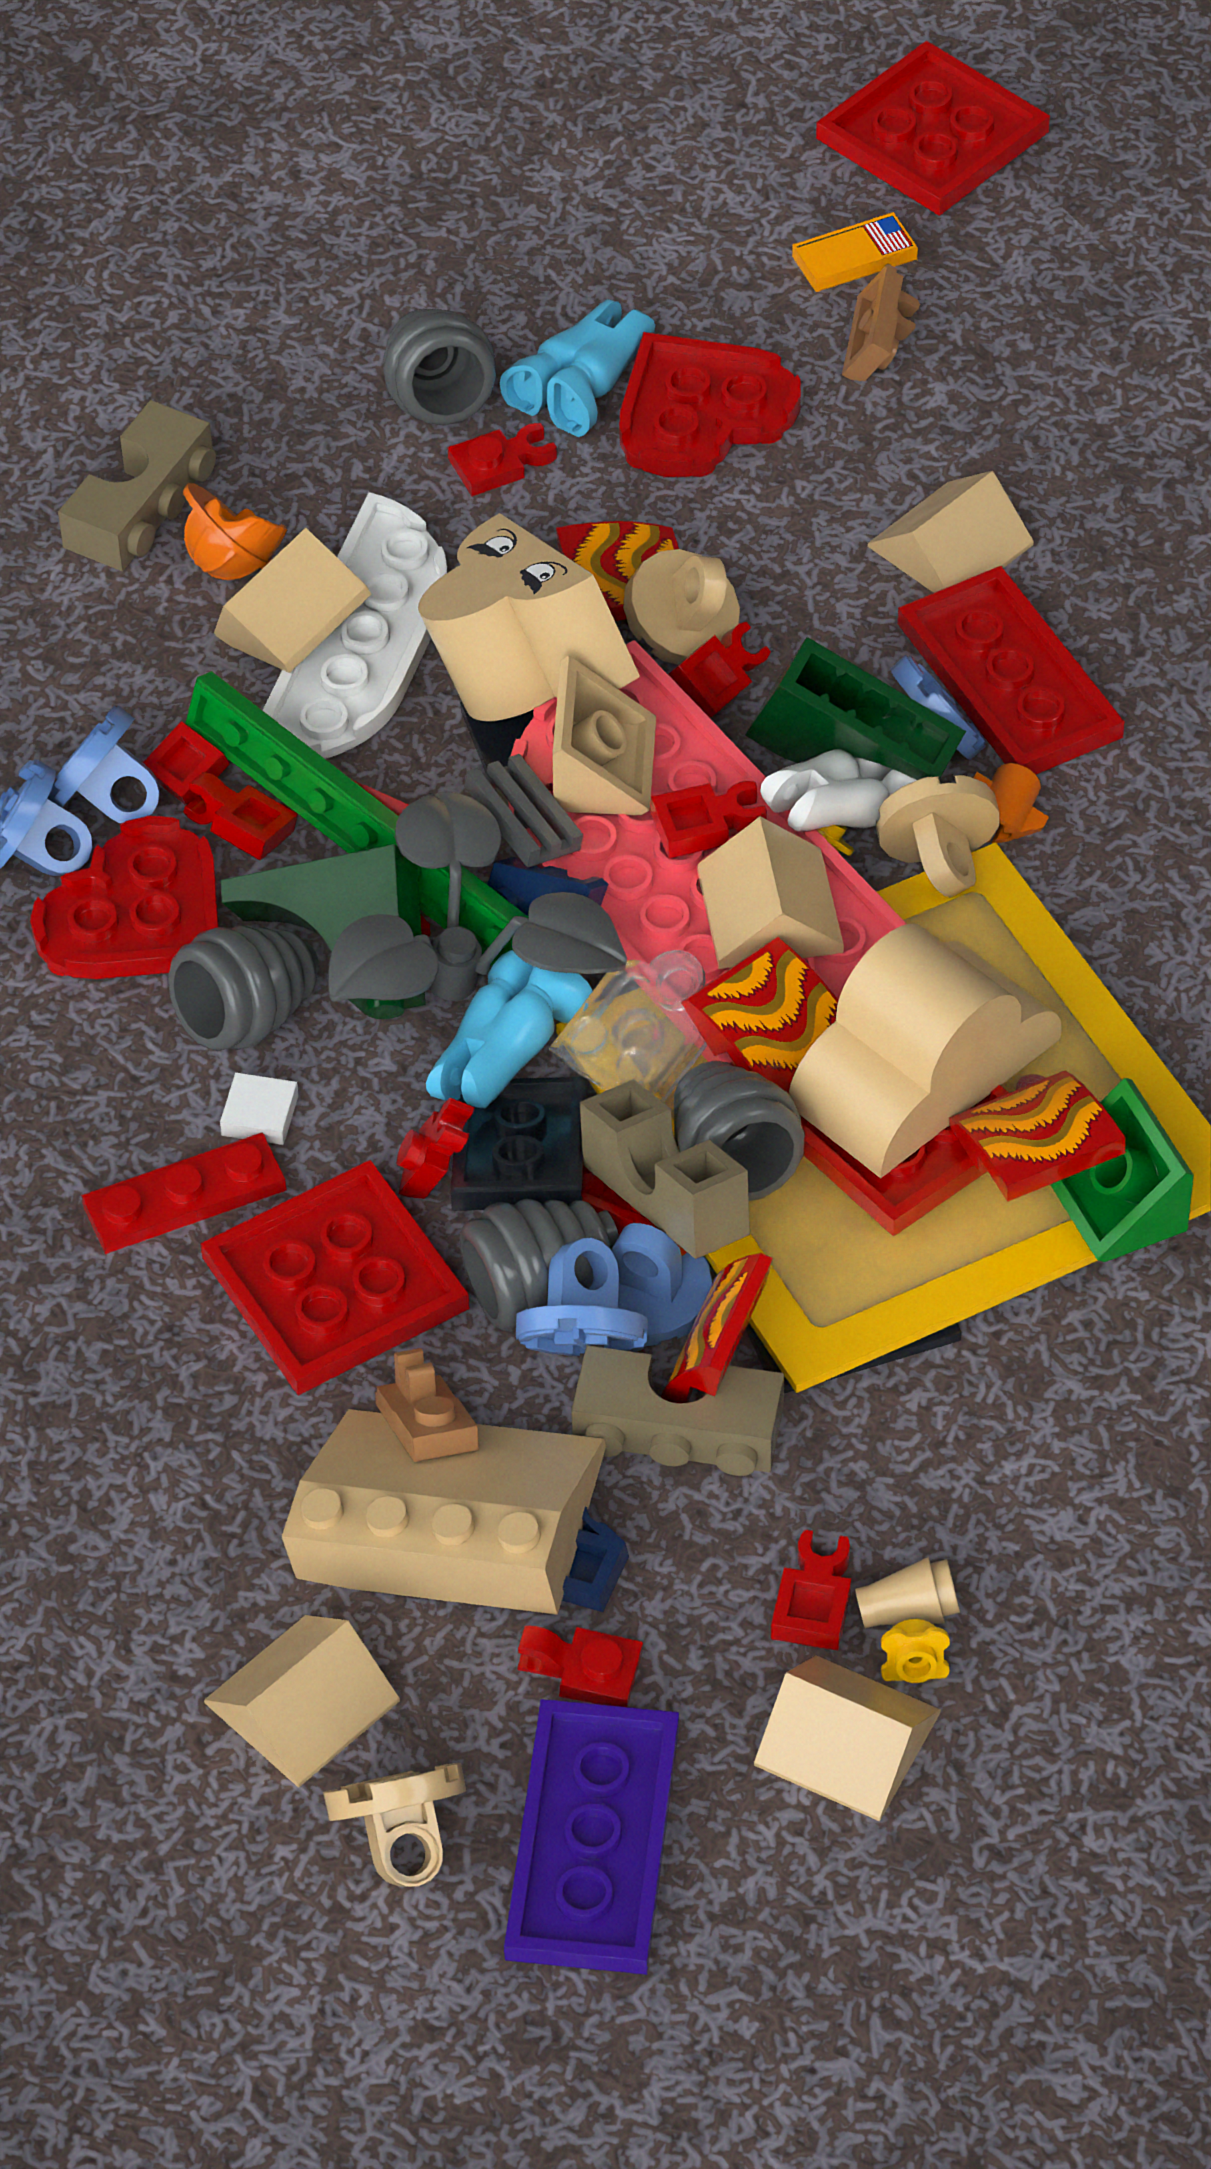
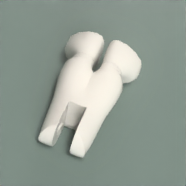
M835 749L822 753L808 761L785 767L767 776L761 784L760 792L763 800L773 812L780 813L791 809L788 816V825L796 831H810L832 825L870 828L876 826V820L878 821L880 818L879 808L883 801L902 786L917 780L878 763L855 758L842 749Z

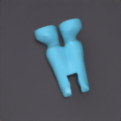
M606 299L577 324L544 341L539 346L536 355L518 360L502 373L500 391L505 402L509 406L531 416L538 414L547 404L551 420L557 428L577 437L585 435L597 421L598 408L595 398L602 397L614 387L626 367L636 357L643 332L654 333V320L637 309L630 311L621 320V304L618 301Z
M513 950L500 955L487 974L488 985L481 987L471 1000L456 1036L435 1063L427 1078L426 1090L430 1096L447 1101L449 1098L459 1100L462 1094L463 1099L468 1105L485 1109L497 1098L514 1076L547 1044L554 1033L555 1025L553 1019L567 1024H577L584 1021L592 1012L596 1003L595 995L589 983L580 974L553 972L534 967L523 961Z

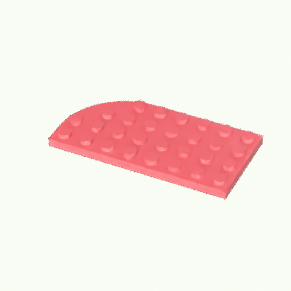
M635 640L627 643V649L640 677L618 690L656 715L651 796L707 783L711 784L715 796L726 794L727 790L736 783L754 781L757 785V803L743 807L750 809L765 805L768 821L821 848L842 935L844 951L838 954L802 959L816 972L839 1000L848 977L865 953L887 933L902 925H906V923L816 829L796 831L788 825V816L791 809L780 813L771 810L763 800L760 792L761 784L766 776ZM556 697L533 709V719L525 728L521 738L515 740L510 755L511 757L520 754L552 795ZM508 801V807L514 814L515 809ZM651 801L650 810L642 815L566 812L583 833L581 849L537 864L536 866L540 868L553 866L566 869L569 877L584 880L595 876L603 878L608 883L601 907L611 918L627 957L625 971L708 1062L722 1061L735 1066L727 1051L717 1056L713 1055L681 1004L687 997L730 969L718 968L697 873V864L719 847L668 859L651 815ZM527 828L526 830L539 847H542L543 845L530 828ZM734 829L729 830L728 840L739 832Z

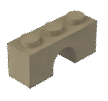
M152 400L147 403L120 436L124 471L126 474L136 478L125 482H110L89 474L58 511L63 548L122 572L135 556L144 557L149 552L154 542L155 531L166 518L172 520L179 515L185 502L183 488L187 483H195L196 480L200 482L206 481L211 475L216 462V452L212 447L209 422Z
M635 1079L580 1102L583 1166L667 1234L668 1237L692 1257L697 1259L750 1235L748 1170L710 1140L680 1152L672 1131L671 1108Z
M586 1345L571 1410L572 1435L603 1438L606 1444L603 1457H613L624 1451L650 1455L653 1460L666 1466H681L688 1461L714 1464L721 1471L734 1476H746L753 1473L754 1470L771 1473L784 1407V1373L729 1365L715 1397L706 1394L694 1402L673 1403L662 1399L652 1390V1354Z

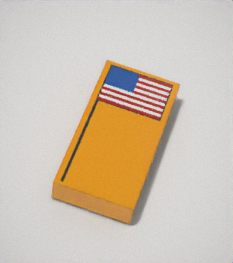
M894 212L792 244V257L815 292L880 272L887 263L895 267L917 260L918 254L917 245Z

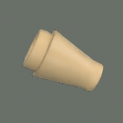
M927 1557L870 1585L855 1588L865 1629L878 1625H896L909 1619H921L932 1624H945V1616L960 1613L947 1559L930 1563V1559Z

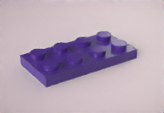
M546 1699L540 1700L504 1943L505 1961L647 1975L679 1734V1712Z

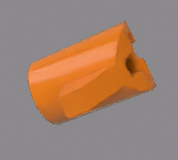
M1008 763L997 768L992 780L979 772L973 775L972 778L986 783L996 796L1000 826L991 843L1011 841L1040 832L1044 828L1049 816L1033 807L1040 792L1041 784L1036 774L1030 769L1019 764Z

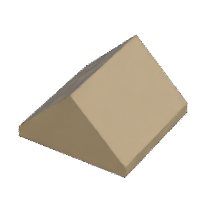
M993 471L945 483L868 542L870 549L933 593L998 566L1004 568L1034 545L1031 535Z
M305 528L223 606L214 634L229 646L290 673L371 595V592L345 564Z
M570 655L560 660L553 743V797L565 812L642 815L650 810L656 715Z
M760 816L697 864V873L719 969L733 967L776 937L783 940L801 958L843 953L844 944L821 848Z
M308 1615L302 1617L204 1699V1703L298 1788L400 1702L399 1696L348 1620Z
M816 1655L786 1672L756 1755L754 1766L880 1821L940 1715L941 1710Z

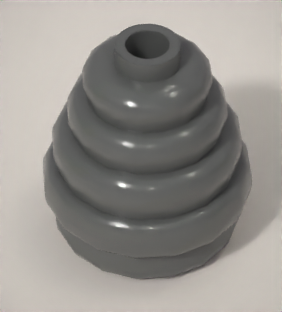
M441 309L411 311L399 319L387 341L383 357L386 389L397 406L412 417L424 423L443 426L462 422L478 412L490 397L496 378L493 345L482 328L465 316L459 315L454 311Z
M242 925L233 928L218 927L202 931L196 935L191 943L182 946L171 960L168 975L170 998L176 1016L185 1031L201 1046L214 1051L230 1048L240 1050L260 1044L269 1033L278 1030L285 1020L295 1012L302 1003V1000L307 999L313 992L317 978L316 975L319 970V960L315 950L309 943L303 941L297 934L287 930L273 931L264 927L253 929Z
M722 1061L701 1063L689 1070L679 1081L674 1092V1139L680 1152L704 1141H712L748 1170L749 1201L762 1199L778 1190L796 1172L804 1154L805 1132L801 1126V1116L789 1093L757 1072L747 1071L742 1067H736Z
M523 1199L515 1205L505 1202L489 1205L484 1209L480 1218L471 1219L463 1225L459 1234L463 1264L470 1285L486 1317L496 1328L503 1331H513L516 1329L517 1313L525 1309L547 1306L550 1261L562 1246L581 1238H594L602 1241L612 1250L619 1234L611 1215L606 1210L597 1213L588 1202L575 1200L567 1205L563 1201L552 1199L541 1204L532 1199ZM579 1255L574 1266L575 1276L584 1288L589 1289L593 1282V1270L587 1258Z

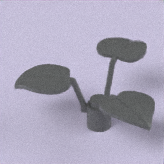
M453 792L429 793L402 811L396 823L395 840L401 854L418 866L430 869L449 866L447 928L431 944L427 935L421 934L414 937L408 923L398 916L375 914L355 920L342 931L332 950L328 972V988L332 1002L356 998L401 1000L420 995L428 989L434 995L444 1000H463L475 990L478 973L482 975L488 974L491 962L512 937V948L517 956L534 967L553 972L596 974L622 971L626 968L627 957L614 924L606 911L590 898L566 892L545 894L534 899L529 907L528 918L523 916L513 917L487 950L481 954L482 948L475 935L470 930L459 927L461 865L485 867L493 863L500 849V828L493 814L484 805L469 796Z

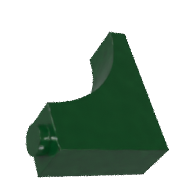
M806 637L773 685L745 736L780 757L795 763H800L809 757L831 750L842 749L855 758L878 763L919 780L926 777L939 776V779L941 778L966 731Z
M395 844L221 880L222 903L243 921L281 922L304 927L319 934L325 940L331 952L340 934L349 924L362 917L375 914L398 916L408 923L414 937L422 934L418 866L403 856ZM425 992L401 1000L348 999L365 1015L375 1019L396 1018L404 1013V1009L426 1005Z

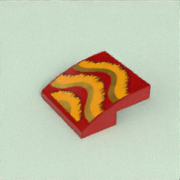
M601 521L556 528L560 553L594 575L615 621L627 619L623 608L625 586L641 563L659 551L679 549L673 528L659 524L635 521Z
M776 937L687 997L681 1004L714 1056L727 1051L736 1067L757 1072L783 1090L788 1091L794 1074L809 1048L836 1021L839 1000L816 972L779 937Z
M1066 1070L949 1117L950 1128L977 1170L987 1169L1007 1202L1125 1154V1136L1115 1121L1085 1085Z
M762 1253L748 1255L733 1261L718 1273L661 1395L662 1399L673 1403H688L694 1388L715 1397L766 1285L773 1261L772 1257Z

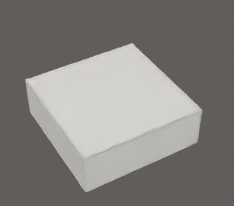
M235 1073L220 1120L221 1135L244 1139L263 1132L268 1143L284 1145L299 1096L297 1082Z

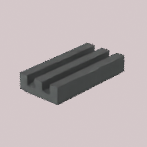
M520 754L509 757L508 766L503 767L499 761L488 764L485 774H482L478 768L467 771L464 787L475 800L484 805L493 814L498 822L502 836L527 868L581 849L583 833ZM495 788H499L515 809L514 814L495 791ZM527 828H530L543 845L542 847H539L526 830Z

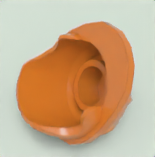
M187 483L183 488V495L193 508L185 525L184 541L188 554L203 572H207L210 576L217 579H240L260 568L263 569L272 560L273 554L288 531L285 525H277L255 516L254 512L249 509H244L236 515L217 497L195 483Z

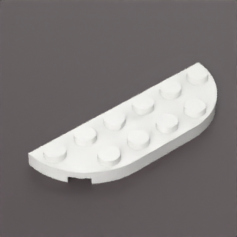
M370 492L337 558L368 587L371 595L290 673L284 670L281 671L263 708L266 714L324 759L342 754L367 741L391 719L398 709L431 640V636L418 611L419 601L425 591L447 573L443 548L437 545L436 541L426 530V522L406 506L387 497Z

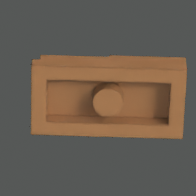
M888 263L857 297L842 375L850 380L866 381L877 368L884 370L893 360L899 346V340L906 339L916 327L915 323L904 317H911L919 309L920 303L916 298L901 290L903 276L896 273L897 268Z
M418 1348L396 1352L394 1354L396 1383L376 1386L375 1400L376 1406L412 1460L417 1462L479 1450L477 1424L458 1397L454 1396L441 1375L435 1376L432 1363H424L423 1350Z

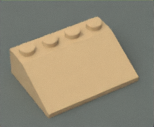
M348 1409L301 1478L285 1524L282 1540L295 1577L347 1589L558 1615L564 1595L563 1584L565 1577H569L577 1550L576 1538L578 1530H582L584 1525L582 1520L585 1506L587 1509L589 1508L606 1449L605 1440L603 1438L477 1424L479 1450L414 1462L382 1413Z

